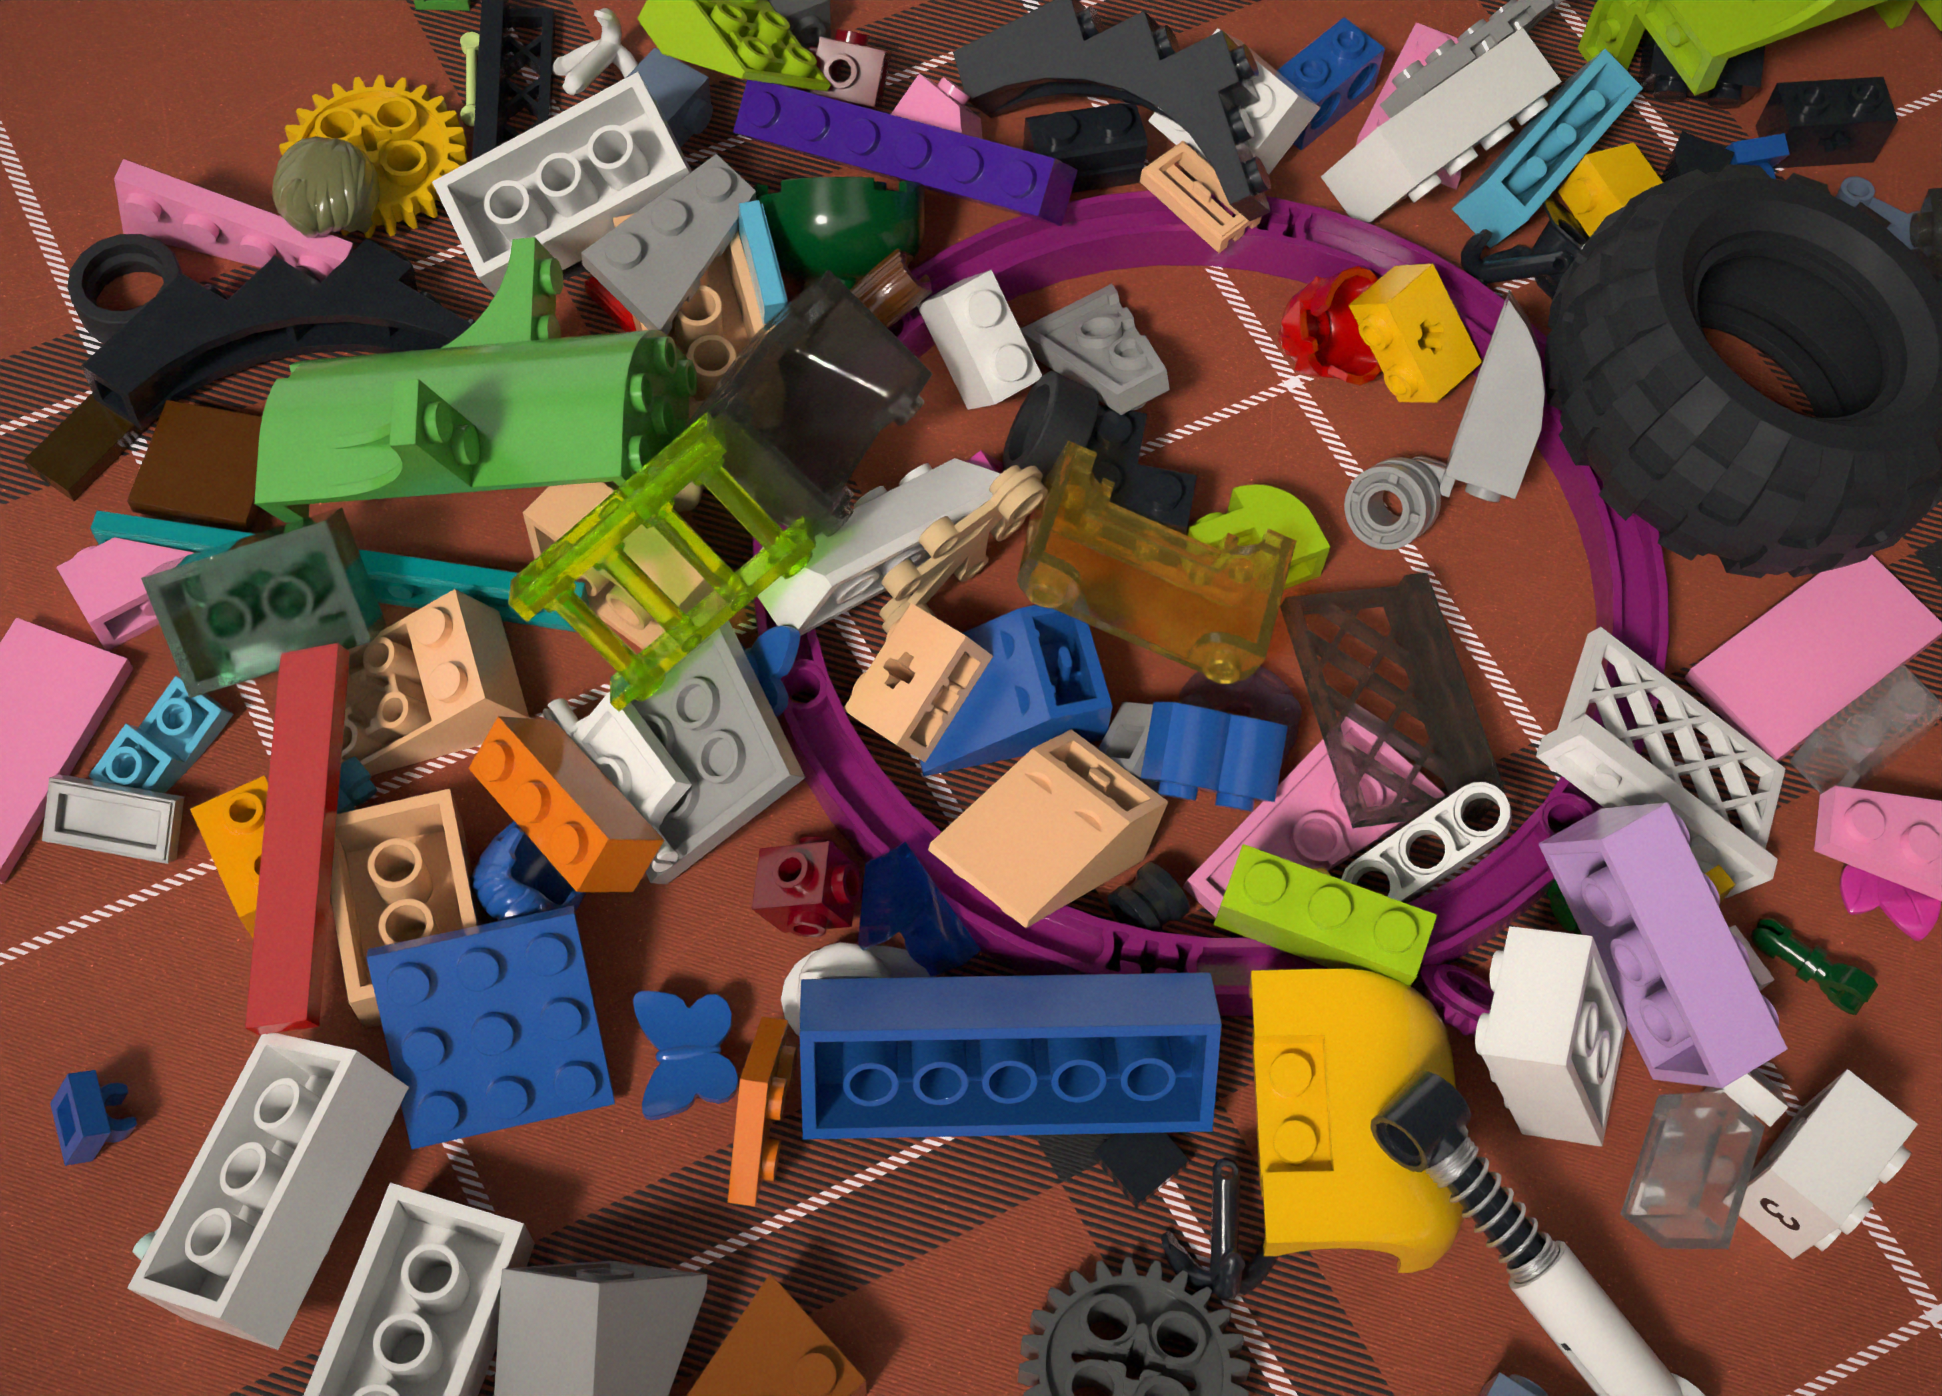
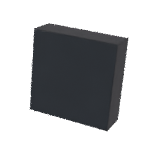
M1166 1132L1115 1133L1095 1149L1092 1156L1136 1209L1182 1172L1190 1162Z

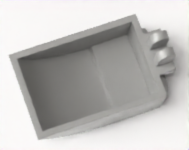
M1510 290L1505 299L1448 456L1447 464L1425 456L1412 458V460L1422 464L1431 472L1439 486L1440 495L1446 497L1450 496L1456 479L1467 483L1465 492L1480 499L1497 503L1500 502L1502 495L1516 499L1541 432L1545 389L1540 348L1527 314Z

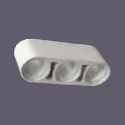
M1473 782L1466 785L1354 860L1345 869L1341 880L1356 885L1358 879L1369 871L1383 872L1390 881L1388 897L1403 903H1409L1500 842L1508 834L1512 824L1510 804L1505 794L1494 785L1486 782ZM1477 798L1490 799L1500 808L1498 823L1487 831H1474L1469 829L1463 822L1465 807ZM1422 835L1437 836L1445 844V854L1442 861L1430 869H1421L1414 866L1409 858V849L1412 842Z

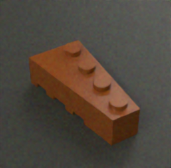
M770 1273L687 1396H867L866 1379Z

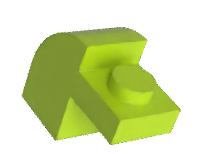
M1253 484L1233 488L1227 514L1223 515L1221 512L1210 513L1197 520L1193 526L1188 528L1182 559L1193 577L1246 557L1264 592L1269 596L1320 577L1330 545L1310 510L1299 499L1276 487Z

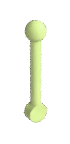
M468 32L460 39L462 51L466 54V106L462 108L460 117L463 123L473 127L479 34Z

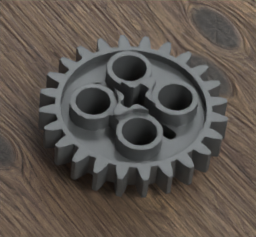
M1125 1257L1121 1276H1112L1104 1262L1098 1261L1096 1263L1094 1282L1090 1284L1078 1272L1073 1271L1070 1273L1068 1285L1070 1297L1053 1287L1048 1290L1046 1305L1050 1313L1043 1310H1033L1030 1328L1037 1335H1023L1020 1354L1029 1359V1361L1019 1364L1017 1379L1018 1383L1033 1386L1024 1392L1023 1396H1074V1392L1084 1387H1094L1102 1391L1106 1396H1248L1249 1392L1236 1384L1247 1380L1250 1363L1234 1359L1241 1352L1244 1343L1243 1334H1222L1228 1326L1231 1316L1230 1310L1227 1308L1212 1313L1206 1310L1212 1293L1209 1287L1203 1288L1191 1296L1185 1292L1187 1272L1182 1270L1171 1283L1162 1281L1161 1263L1155 1260L1146 1276H1138L1131 1257ZM1098 1322H1109L1117 1326L1123 1335L1115 1340H1103L1096 1337L1089 1327ZM1166 1339H1177L1185 1343L1190 1348L1192 1354L1183 1358L1167 1355L1159 1347L1158 1343ZM1075 1354H1079L1085 1360L1076 1363L1072 1360L1071 1357ZM1127 1365L1141 1368L1139 1380H1131L1125 1377ZM1190 1382L1195 1386V1389L1188 1391L1182 1384Z

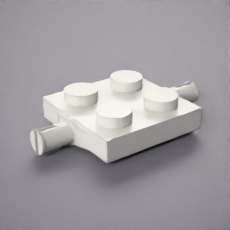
M608 692L592 713L581 720L577 718L565 699L559 698L548 704L550 709L544 708L543 710L544 718L554 720L665 840L652 860L651 865L655 872L669 869L673 865L670 861L676 862L678 854L669 845L659 831V828L667 813L691 787V782L626 695Z

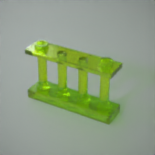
M708 412L702 415L511 579L508 604L526 622L543 608L548 613L555 610L617 671L610 677V704L618 712L634 699L642 702L652 696L665 681V673L780 576L784 579H789L800 572L812 558V550L816 547L812 523L804 515L784 531L722 466L725 461L722 455L727 452L725 430ZM692 482L695 486L704 484L763 546L759 553L736 572L673 509L675 504L673 497L689 483ZM641 524L646 529L654 527L715 589L686 614L623 551L625 547L623 540ZM591 567L596 571L605 569L665 630L664 633L638 655L574 592L576 589L574 582Z

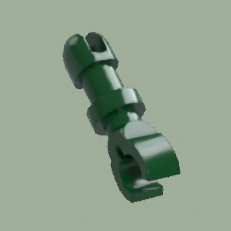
M1764 918L1758 922L1757 928L1752 930L1751 933L1753 945L1770 958L1774 959L1777 956L1796 968L1798 971L1795 976L1805 983L1810 978L1817 982L1822 992L1827 995V998L1846 1013L1857 1015L1863 1004L1868 1002L1876 990L1878 984L1869 974L1854 966H1848L1839 962L1833 963L1826 958L1829 951L1818 944L1812 949L1792 936L1793 930L1773 918Z

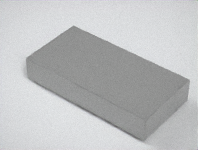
M58 774L49 778L42 841L168 864L177 860L184 797Z

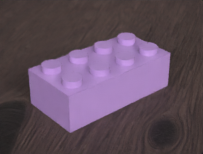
M1668 802L1603 808L1538 843L1582 935L1593 936L1627 1022L1628 1030L1653 1080L1724 1088L1788 1049L1778 1030L1779 1018L1770 1001L1761 995L1748 968L1750 960L1747 950L1742 942L1731 933L1719 908V893L1710 878L1702 873L1689 847V831L1683 820L1671 810Z

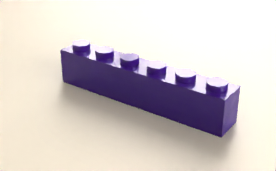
M747 80L733 131L736 134L768 146L898 182L912 181L920 183L927 190L1057 226H1062L1078 171L1052 157L786 86L754 80Z

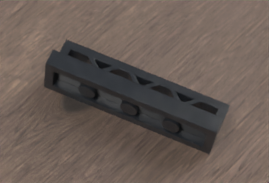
M508 0L481 1L473 160L506 142V139L509 141L520 135L507 124V121L523 108L538 119L537 122L524 132L551 118L552 65L554 64L556 20L554 8H510ZM512 28H542V34L525 47L511 37ZM527 65L540 77L521 90L509 80V77Z

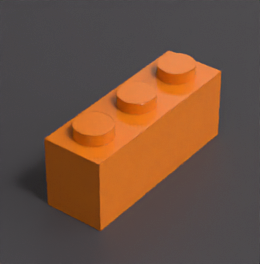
M498 716L468 768L576 892H634L665 841L554 720Z

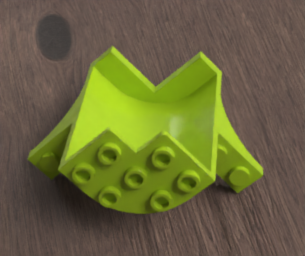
M1598 0L1591 12L1577 49L1588 63L1606 48L1628 70L1646 28L1695 96L1714 89L1728 58L1873 6L1888 27L1893 29L1903 25L1914 3L1917 1L1937 28L1942 31V0Z

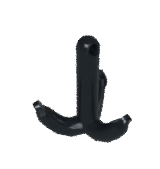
M1487 229L1474 234L1461 251V266L1464 271L1486 287H1488L1489 283L1564 274L1574 261L1572 254L1565 250L1530 255L1532 248L1524 245H1516L1513 248L1481 258L1480 255L1493 234Z
M1229 1157L1218 1159L1213 1166L1210 1270L1200 1267L1170 1231L1161 1234L1165 1257L1174 1273L1178 1275L1182 1270L1188 1273L1186 1286L1196 1292L1209 1287L1212 1290L1211 1294H1216L1218 1298L1224 1301L1233 1300L1237 1295H1246L1257 1288L1270 1273L1277 1259V1256H1264L1263 1241L1260 1248L1245 1266L1244 1257L1238 1250L1240 1167L1234 1159ZM1230 1165L1232 1172L1227 1176L1221 1175L1222 1167Z

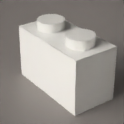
M992 270L965 278L917 305L968 410L995 405L1037 382L1042 377Z

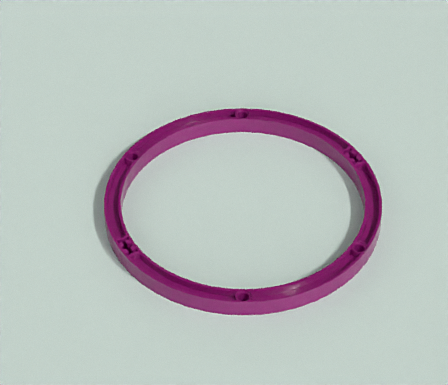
M1147 190L1100 195L1068 202L1062 226L1025 216L999 223L950 246L910 271L917 280L925 274L928 275L933 291L927 297L929 298L965 278L992 270L1008 302L1020 295L1068 279L1110 270L1157 265L1213 266L1248 270L1308 284L1316 276L1322 278L1334 276L1354 266L1369 269L1380 279L1394 266L1433 263L1482 363L1505 302L1504 299L1470 274L1426 248L1382 228L1324 208L1266 196L1271 212L1261 216L1260 224L1253 229L1247 226L1244 235L1238 240L1234 241L1231 238L1228 241L1227 248L1220 253L1214 250L1154 194ZM1211 193V198L1234 218L1236 215ZM917 306L882 334L845 358L837 359L833 364H827L820 360L801 387L778 433L762 481L753 532V571L761 561L758 553L766 544L785 533H790L794 539L806 533L808 526L819 518L831 478L854 433L876 401L896 379L935 345ZM1530 322L1539 344L1544 377L1546 372L1544 355L1547 338ZM887 337V338H893V339H888V340H886V339H880V338ZM1482 363L1471 372L1476 378ZM1544 377L1545 397L1542 427L1536 446L1557 478L1579 528L1590 565L1596 605V629L1599 627L1605 629L1664 675L1669 639L1668 583L1662 547L1657 544L1659 531L1634 513L1625 521L1598 495L1604 488V482L1591 466H1575L1559 437V433L1563 429L1560 423L1562 411L1548 404ZM753 591L757 634L759 637L765 631L777 627V624ZM815 628L800 636L799 648L793 667L787 675L781 678V682L784 684L789 696L788 706L776 718L802 769L806 783L830 821L864 862L911 906L962 942L1030 976L1141 974L1140 963L1152 965V974L1177 973V970H1175L1176 966H1183V973H1211L1220 1016H1253L1252 998L1249 996L1251 971L1331 969L1250 938H1207L1156 932L1101 919L1066 905L1025 928L1014 918L1005 914L999 906L969 882L956 875L949 866L928 850L930 843L941 831L909 803L876 764L853 728L829 678ZM1603 657L1601 664L1610 687H1621L1622 684L1615 666ZM800 692L811 693L816 697L814 700L802 704L789 700L790 696ZM1650 692L1646 693L1655 714L1659 699ZM1627 697L1615 699L1627 731L1638 729L1639 727ZM1590 703L1586 715L1605 728L1596 703ZM1643 738L1632 740L1634 749L1639 755L1645 746ZM1561 776L1546 800L1507 841L1470 870L1429 894L1406 903L1437 915L1418 974L1425 965H1443L1454 962L1494 938L1535 905L1555 881L1553 873L1538 843L1555 835L1550 830L1548 824L1559 825L1566 829L1604 807ZM1113 954L1120 956L1117 966L1118 971L1109 970Z

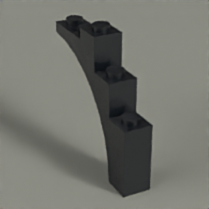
M1053 0L953 52L964 92L970 96L968 102L990 118L1030 103L1064 97L1110 98L1145 107L1180 125L1190 134L1212 164L1229 205L1249 221L1271 212L1265 195V191L1271 189L1270 179L1259 157L1253 158L1248 140L1254 138V130L1244 107L1259 101L1252 79L1259 76L1258 67L1247 45L1238 46L1223 30L1180 51L1178 41L1168 25L1161 27L1145 11L1105 30L1100 16L1092 6L1086 8L1078 0Z
M366 238L322 282L310 270L301 266L295 268L275 255L229 299L213 285L205 284L202 286L180 273L81 366L94 399L142 430L161 415L166 400L177 402L218 378L262 362L307 353L359 351L382 354L439 349L463 334L476 321L473 319L464 320L444 308L431 294L425 291L418 292L415 270L410 261L400 252L393 249L386 250Z

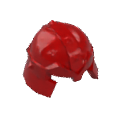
M1354 266L1334 276L1325 278L1316 276L1312 282H1309L1306 287L1297 292L1288 301L1284 309L1277 341L1282 345L1284 353L1289 355L1296 363L1294 368L1296 372L1315 377L1337 378L1359 386L1373 381L1382 369L1371 348L1360 336L1359 325L1349 307L1350 303L1379 280L1371 270Z

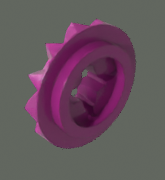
M1448 964L1423 966L1416 978L1417 982L1414 989L1433 1004L1438 1015L1443 1019L1444 1024L1453 1025L1463 1035L1473 1034L1476 1036V1028L1481 1014H1490L1494 991L1491 990L1490 984L1477 975L1457 966Z

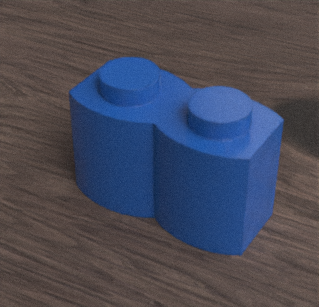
M1154 702L1141 778L1160 782L1159 795L1196 801L1198 790L1217 794L1215 806L1253 812L1255 801L1275 802L1288 726L1176 702Z

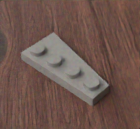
M1563 0L1509 1L1488 19V22L1483 18L1458 37L1457 44L1450 39L1438 47L1425 59L1427 65L1423 66L1417 60L1400 72L1392 80L1397 89L1380 106L1388 117L1392 118L1523 27L1526 33H1528Z

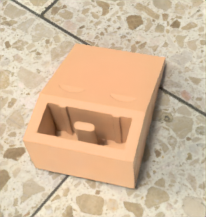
M456 589L348 650L350 652L341 763L355 756L371 776L479 746L484 742L498 716L529 718L499 611Z
M1071 729L1032 748L930 843L928 850L949 866L956 875L965 879L999 906L1005 914L1027 928L1143 861L1168 801Z

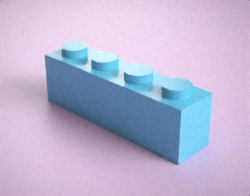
M1605 48L1565 81L1548 100L1547 103L1549 105L1531 119L1455 204L1452 210L1475 234L1480 233L1483 229L1491 231L1493 233L1492 237L1486 244L1491 249L1530 219L1643 87Z

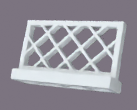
M1599 627L1587 635L1558 728L1542 737L1536 757L1604 808L1668 802L1671 810L1683 820L1689 831V847L1702 873L1705 874L1712 868L1720 865L1736 884L1725 898L1773 880L1778 859L1765 849L1786 768L1605 629ZM1603 657L1615 666L1622 684L1621 687H1610L1601 664ZM1650 692L1661 701L1669 720L1668 723L1658 724L1646 693ZM1627 697L1639 727L1638 729L1627 731L1615 699ZM1596 703L1605 728L1585 714L1588 704ZM1693 728H1697L1707 736L1715 758L1705 760ZM1674 733L1686 764L1674 765L1662 734ZM1643 738L1653 764L1635 751L1632 740ZM1739 763H1743L1760 776L1755 795H1751ZM1720 768L1732 800L1721 801L1709 769ZM1690 774L1699 799L1683 788L1679 776ZM1737 810L1746 835L1730 823L1726 811Z

